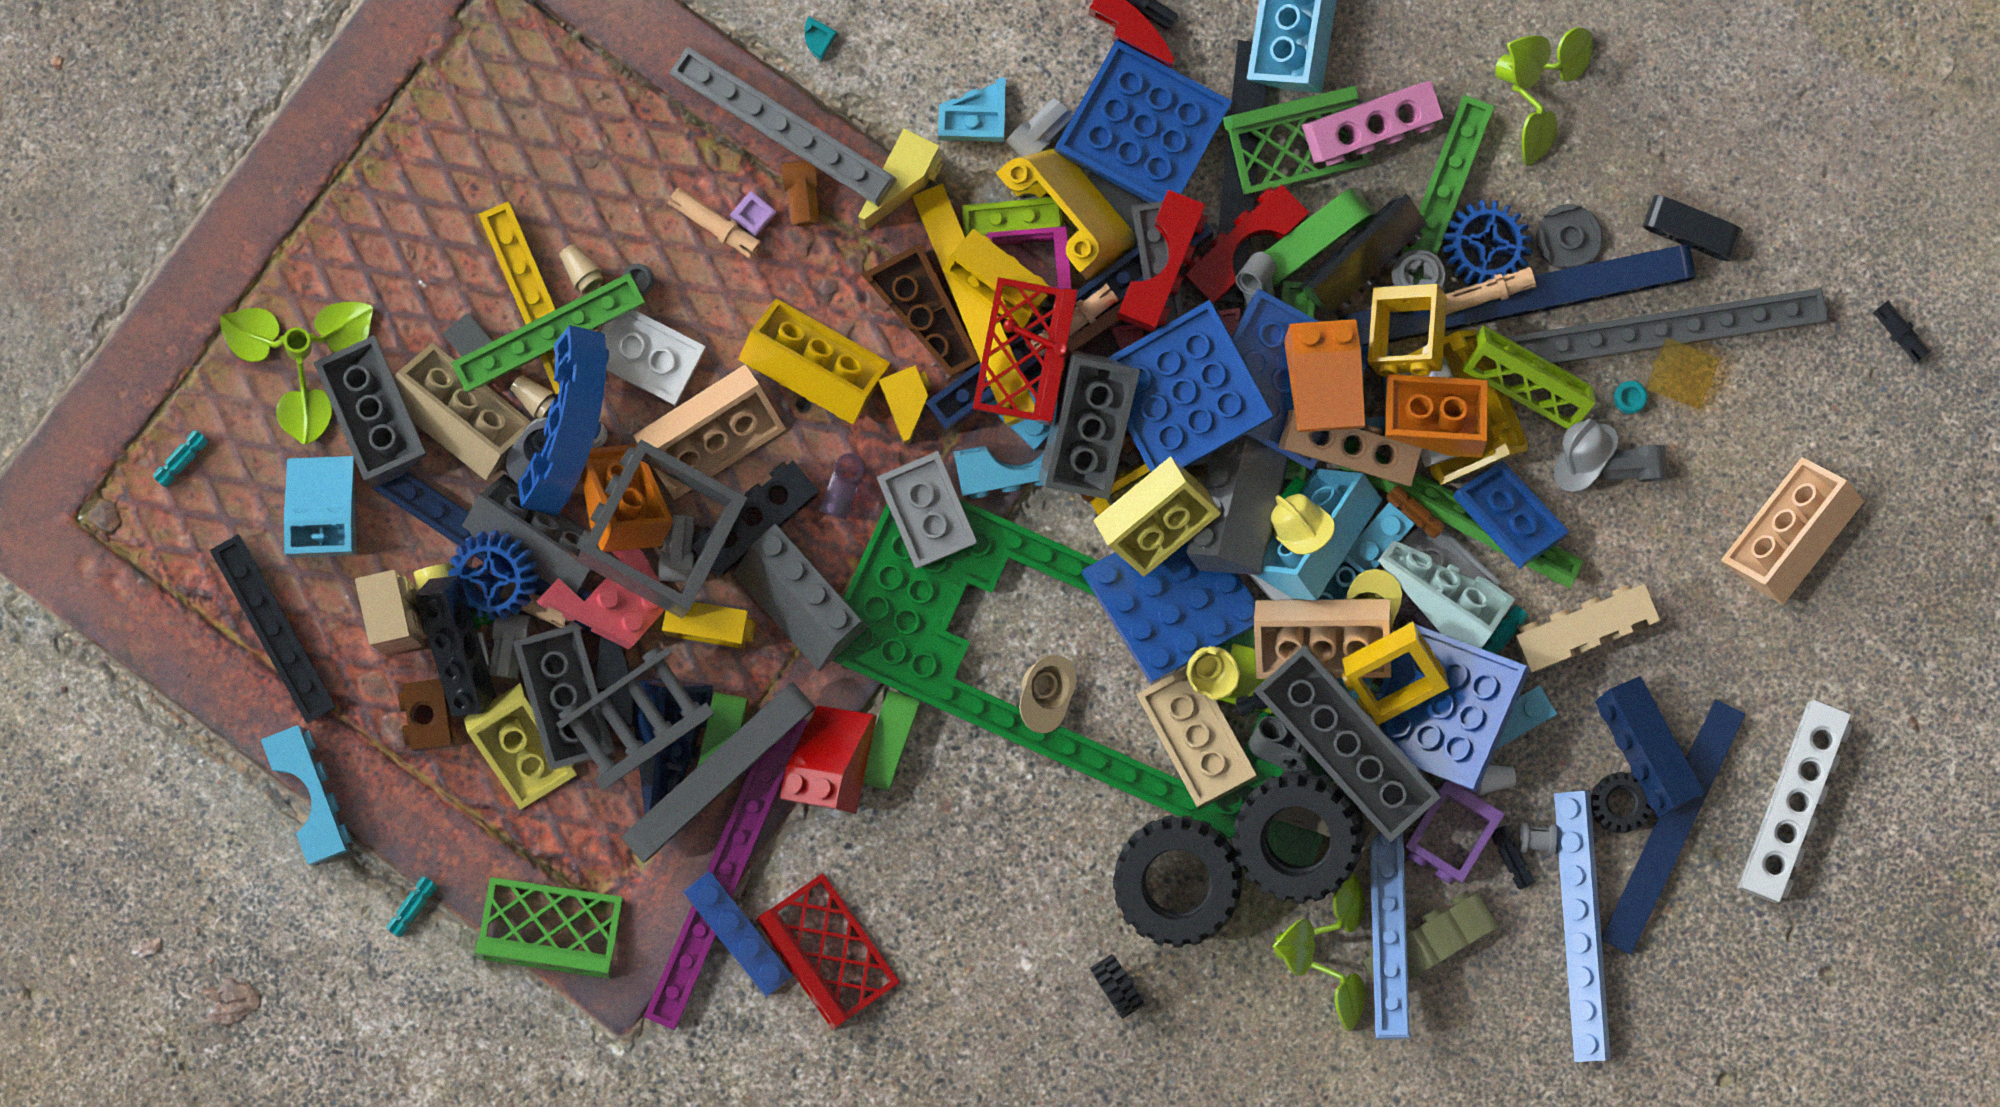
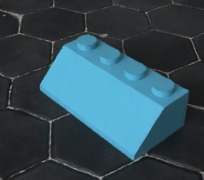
M1259 0L1247 80L1289 91L1322 93L1337 0Z
M1315 468L1299 494L1307 496L1313 503L1319 505L1331 516L1335 522V531L1331 540L1316 552L1301 555L1289 551L1276 539L1273 531L1262 575L1255 576L1291 598L1317 601L1382 501V498L1364 473Z

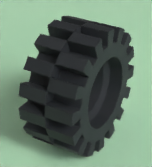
M1612 773L1602 778L1593 788L1591 795L1592 813L1595 816L1594 820L1600 823L1605 830H1611L1613 833L1633 831L1643 825L1651 814L1652 809L1648 804L1646 794L1632 773ZM1615 790H1625L1632 795L1634 806L1629 814L1624 816L1616 815L1609 808L1608 800Z
M1113 954L1090 967L1095 979L1122 1019L1145 1005L1133 983Z

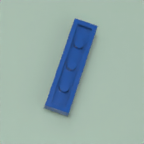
M706 871L682 891L765 997L792 976L710 871Z

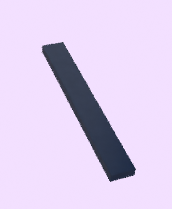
M409 472L374 488L376 492L458 546L461 544L466 545L465 539L472 536L470 531L462 526L469 512ZM487 551L478 552L475 557L484 562V559L487 558ZM504 557L506 564L512 567L510 562ZM541 578L532 583L537 587V591L534 594L542 596L551 586ZM583 589L578 596L585 601L591 593ZM577 620L573 621L595 636L596 633L591 631V627Z
M1713 700L1686 757L1705 794L1689 806L1664 817L1657 818L1601 936L1602 942L1629 955L1632 954L1745 713L1721 701Z

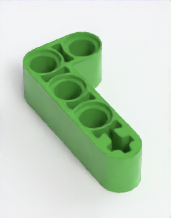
M1350 188L1341 193L1264 252L1272 257L1277 265V272L1272 277L1273 290L1348 233L1360 229L1376 214L1358 188Z

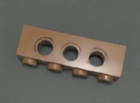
M1295 410L1288 411L1278 446L1282 450L1405 486H1411L1422 450L1420 447L1381 436L1383 429L1366 424L1362 430L1326 431L1325 441L1317 445L1312 439V432H1298ZM1353 435L1358 441V447L1354 453L1348 454L1344 449V441L1348 436ZM1381 445H1385L1389 449V458L1384 463H1379L1375 456L1377 448Z

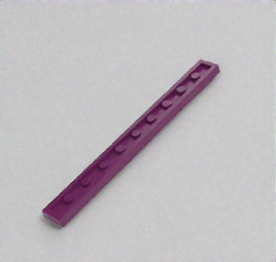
M805 719L750 768L707 868V871L713 874L731 899L782 783L786 765L808 721ZM691 905L644 1015L645 1018L673 1030H676L716 937L715 933L693 905Z

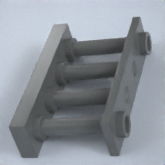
M659 646L655 647L642 657L645 663L581 707L578 708L574 703L558 714L562 719L556 723L559 729L562 730L567 725H570L599 767L597 772L600 776L594 780L602 791L714 715L707 702L700 706L697 701L695 703L692 701L664 660L672 654L669 647L661 650ZM652 667L683 710L681 714L684 718L674 725L670 721L666 722L636 679ZM624 686L655 729L653 733L656 737L647 744H644L642 740L638 741L608 698ZM595 706L599 707L627 748L625 753L628 757L618 764L614 759L610 760L581 719L583 714Z

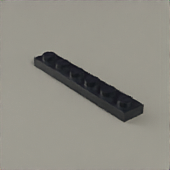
M237 534L209 550L306 724H310L337 708L335 702L241 535Z

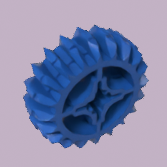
M1480 200L1478 203L1479 211H1476L1475 207L1469 203L1466 206L1468 216L1462 211H1457L1455 217L1459 223L1449 221L1448 228L1454 233H1445L1443 240L1453 244L1445 246L1443 253L1454 254L1453 257L1447 260L1446 264L1447 266H1453L1458 263L1459 267L1455 270L1454 275L1458 277L1463 272L1467 273L1468 275L1464 281L1465 284L1469 285L1473 277L1477 278V284L1485 282V280L1494 279V275L1497 274L1504 276L1507 273L1518 272L1519 270L1516 266L1524 269L1527 267L1528 262L1521 256H1531L1532 249L1523 245L1531 243L1533 239L1530 235H1521V233L1528 230L1529 225L1527 223L1519 226L1516 224L1522 216L1519 212L1515 213L1512 218L1507 215L1511 209L1510 205L1507 204L1501 212L1497 210L1499 206L1498 201L1494 200L1491 208L1487 209L1485 200ZM1487 220L1483 233L1471 234L1470 236L1462 235L1464 229L1473 222ZM1497 222L1509 231L1514 244H1510L1508 240H1504L1498 235ZM1490 231L1489 239H1491V245L1496 246V249L1492 247L1485 259V246L1478 241L1480 240L1483 243ZM1461 245L1466 246V249L1473 250L1477 254L1478 267L1468 261ZM1505 253L1513 255L1512 259L1503 267L1488 270L1493 256H1504Z
M498 530L491 531L489 536L486 531H480L477 537L470 536L465 539L466 545H459L456 548L458 555L451 558L450 563L455 568L449 570L448 575H460L470 610L473 607L477 608V617L481 618L486 612L489 620H495L498 615L502 619H507L511 616V612L517 615L522 611V606H527L531 602L529 595H533L537 591V587L532 583L539 579V575L531 572L537 566V562L528 561L527 559L532 550L526 549L523 552L520 549L523 543L522 540L518 539L512 543L511 533H505L500 537ZM487 551L484 565L472 568L475 555L478 552ZM504 557L510 562L512 567L506 564ZM511 582L516 583L513 595L509 598L500 599V593L503 591L504 585H508ZM476 584L481 586L483 592L476 586Z

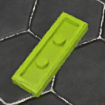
M1052 197L962 205L965 237L973 228L981 235L987 236L988 232L1063 227L1062 209Z

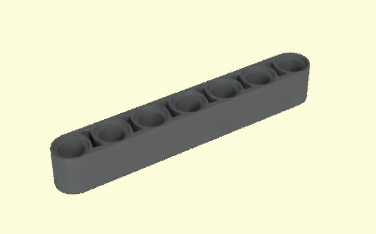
M794 682L789 684L635 823L621 839L643 863L648 861L803 721L816 706Z

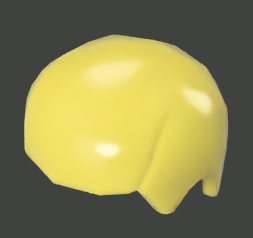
M1215 646L1203 647L1197 650L1188 661L1186 675L1191 686H1193L1196 692L1209 697L1211 700L1230 696L1238 687L1240 671L1236 660L1226 650Z

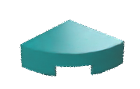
M808 16L805 23V41L811 54L822 62L838 33L836 30Z

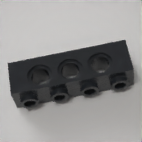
M791 461L788 465L785 462L780 463L769 473L772 478L763 486L757 483L744 494L747 499L730 530L737 534V542L730 548L722 547L710 569L718 580L741 562L749 547L774 524L781 528L820 495L819 490L794 461ZM776 488H783L788 492V499L785 503L776 505L770 501L771 492ZM753 509L759 510L763 514L761 523L757 526L747 525L744 522V517L748 511ZM706 526L693 537L696 543L691 548L698 557L714 527L710 529Z
M460 575L429 579L416 593L415 599L451 715L455 717L483 713L496 697V693Z

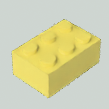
M1170 456L1093 521L1107 545L1145 577L1217 518L1221 512L1207 489Z

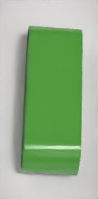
M888 690L873 732L863 780L864 784L889 792L915 720L920 700Z
M714 692L711 703V710L714 712V715L708 718L698 766L743 726L748 698Z

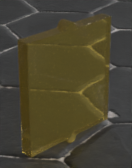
M1666 337L1658 358L1652 362L1654 368L1645 388L1700 409L1708 388L1713 386L1712 378L1720 358Z

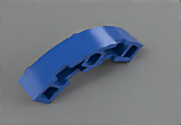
M569 325L554 344V381L560 382L558 399H554L550 404L543 430L544 437H547L546 443L541 453L535 451L528 467L518 480L521 508L554 516L558 515L565 504L570 503L573 490L585 467L593 441L599 436L601 430L599 418L604 397L606 365L609 360V350L606 348L604 333Z

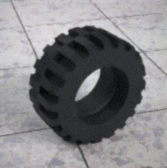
M1293 770L1284 771L1280 776L1275 777L1273 775L1266 779L1259 787L1257 786L1250 793L1240 808L1233 827L1235 828V834L1232 837L1233 848L1237 850L1235 859L1239 867H1244L1246 871L1244 874L1245 878L1249 883L1255 881L1260 886L1258 891L1264 895L1270 892L1276 895L1275 900L1284 903L1287 899L1294 900L1295 904H1305L1309 899H1313L1316 902L1324 899L1330 892L1335 893L1354 872L1361 857L1365 836L1363 835L1364 821L1363 816H1359L1357 812L1358 806L1352 799H1349L1339 785L1336 786L1330 782L1331 777L1324 774L1321 777L1312 775L1313 771L1302 770L1301 773H1294ZM1288 807H1303L1315 812L1324 820L1330 831V846L1326 855L1320 861L1310 866H1295L1283 861L1274 853L1269 845L1267 833L1272 818L1281 810Z
M1183 815V817L1164 816L1161 820H1152L1146 823L1124 845L1117 859L1113 877L1115 901L1117 907L1124 914L1123 919L1128 925L1132 924L1137 929L1136 933L1141 937L1145 938L1147 936L1154 940L1153 943L1163 946V943L1172 944L1173 948H1183V945L1191 943L1194 946L1202 943L1208 937H1214L1231 920L1240 900L1242 867L1238 866L1235 859L1237 852L1233 845L1231 846L1227 841V836L1221 830L1217 831L1211 827V823L1205 820L1201 822L1193 819V816ZM1184 850L1191 852L1202 860L1208 870L1210 878L1209 891L1205 899L1191 910L1185 912L1168 911L1155 903L1148 892L1146 884L1148 868L1159 855L1167 851Z

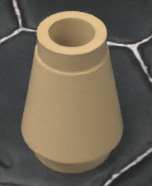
M575 244L567 246L560 252L559 256L575 290H580L585 295L602 285L604 282V278L601 275L602 270L578 249Z
M524 375L519 376L510 388L534 419L548 417L550 404L554 399H557L556 393L526 378Z

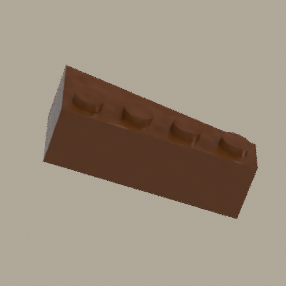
M920 243L861 274L952 378L958 379L980 363L967 328L928 252Z

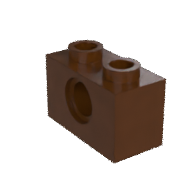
M441 679L403 683V692H398L400 711L406 712L408 725L402 726L405 745H410L411 750L414 752L454 747L450 708ZM423 707H431L434 713L432 721L425 725L419 724L417 721L418 711Z

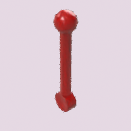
M1012 319L1004 322L1005 331H1014L1049 347L1060 357L1065 356L1068 352V347L1062 342L1054 343L1017 326L1016 322Z

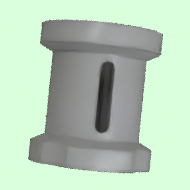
M1522 822L1520 852L1526 853L1527 850L1548 851L1549 854H1555L1557 844L1556 825L1535 827Z

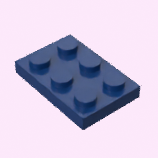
M1504 461L1497 463L1459 488L1453 496L1519 569L1564 540L1569 533L1567 528Z

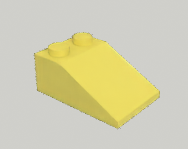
M903 128L883 167V170L893 175L897 181L879 207L866 200L858 216L860 228L868 230L925 188L929 179L932 181L936 180L943 165L941 163L942 157H940L939 145Z
M521 683L495 698L483 713L472 714L463 718L467 733L520 810L577 775L573 767L549 770L529 697Z

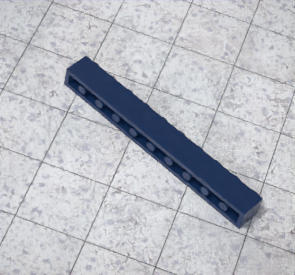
M1207 222L1201 234L1194 232L1190 242L1191 245L1196 246L1194 251L1213 238L1214 231ZM1138 246L1077 291L1076 302L1079 300L1085 301L1107 284L1119 301L1117 303H1114L1095 317V319L1124 300L1131 281H1143ZM1052 316L1044 320L1048 327H1050ZM1040 323L1031 329L1030 332L1039 335L1045 329ZM1022 337L1009 344L1016 361L1031 353ZM1033 356L1021 364L1019 368L1024 376L1040 366V363ZM981 362L926 402L927 408L946 434L978 411L973 410V403ZM991 386L983 390L981 403L988 404L995 399Z

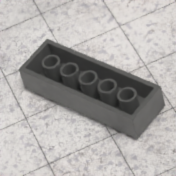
M1306 644L1254 690L1390 843L1441 798L1440 792Z

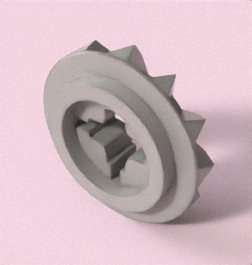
M1412 250L1401 255L1395 262L1392 269V282L1395 286L1414 285L1413 276L1409 274H1416L1420 270L1421 265H1423L1424 277L1428 279H1421L1417 285L1438 284L1441 288L1445 281V269L1441 260L1433 253L1425 250Z

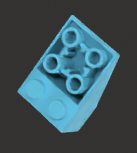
M354 456L287 459L284 554L289 558L357 556Z

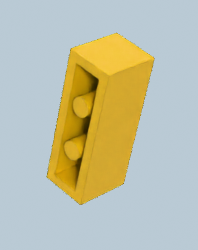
M974 228L951 253L943 268L944 272L990 307L993 305L998 277L1050 287L1044 279L1034 275L1022 266L1015 257L1005 253L993 244L990 238L981 235ZM1003 286L1001 300L1008 310L1025 300L1018 289ZM1024 290L1028 297L1035 293ZM1041 294L1031 301L1038 311L1045 304L1049 295ZM1028 304L1011 314L1022 328H1025L1035 316ZM999 306L998 313L1002 315L1005 312L1003 311L1001 306Z

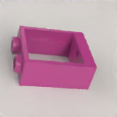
M1066 226L987 233V237L995 245L1053 241L1057 287L1054 288L1071 289L1070 265L1066 255V245L1068 242ZM1049 295L1047 299L1056 298V296Z

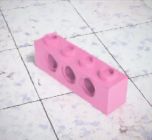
M1426 81L1303 124L1302 128L1314 163L1325 161L1326 166H1330L1346 160L1344 154L1355 150L1356 155L1375 150L1374 143L1385 139L1386 145L1405 139L1404 132L1415 129L1416 134L1435 128L1433 122L1443 119V115L1432 82ZM1401 106H1404L1409 113L1406 123L1402 122L1398 116V110ZM1371 116L1375 117L1379 122L1377 133L1371 132L1368 127V121ZM1341 127L1346 128L1349 133V140L1346 144H1343L1338 137Z

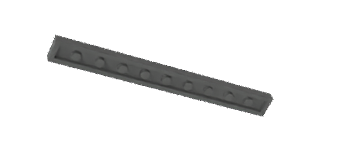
M1822 288L1513 335L1506 338L1553 364L1824 323L1828 319Z

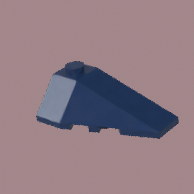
M662 679L638 680L666 722L670 721L674 725L684 718L681 714L682 708ZM679 681L694 703L697 701L702 706L707 702L711 708L713 685ZM634 700L633 717L636 739L638 741L642 740L644 744H647L656 737L653 733L655 729ZM708 719L639 766L644 814L648 813L687 777L685 774L691 757L696 758L699 747H696L701 728L706 729Z

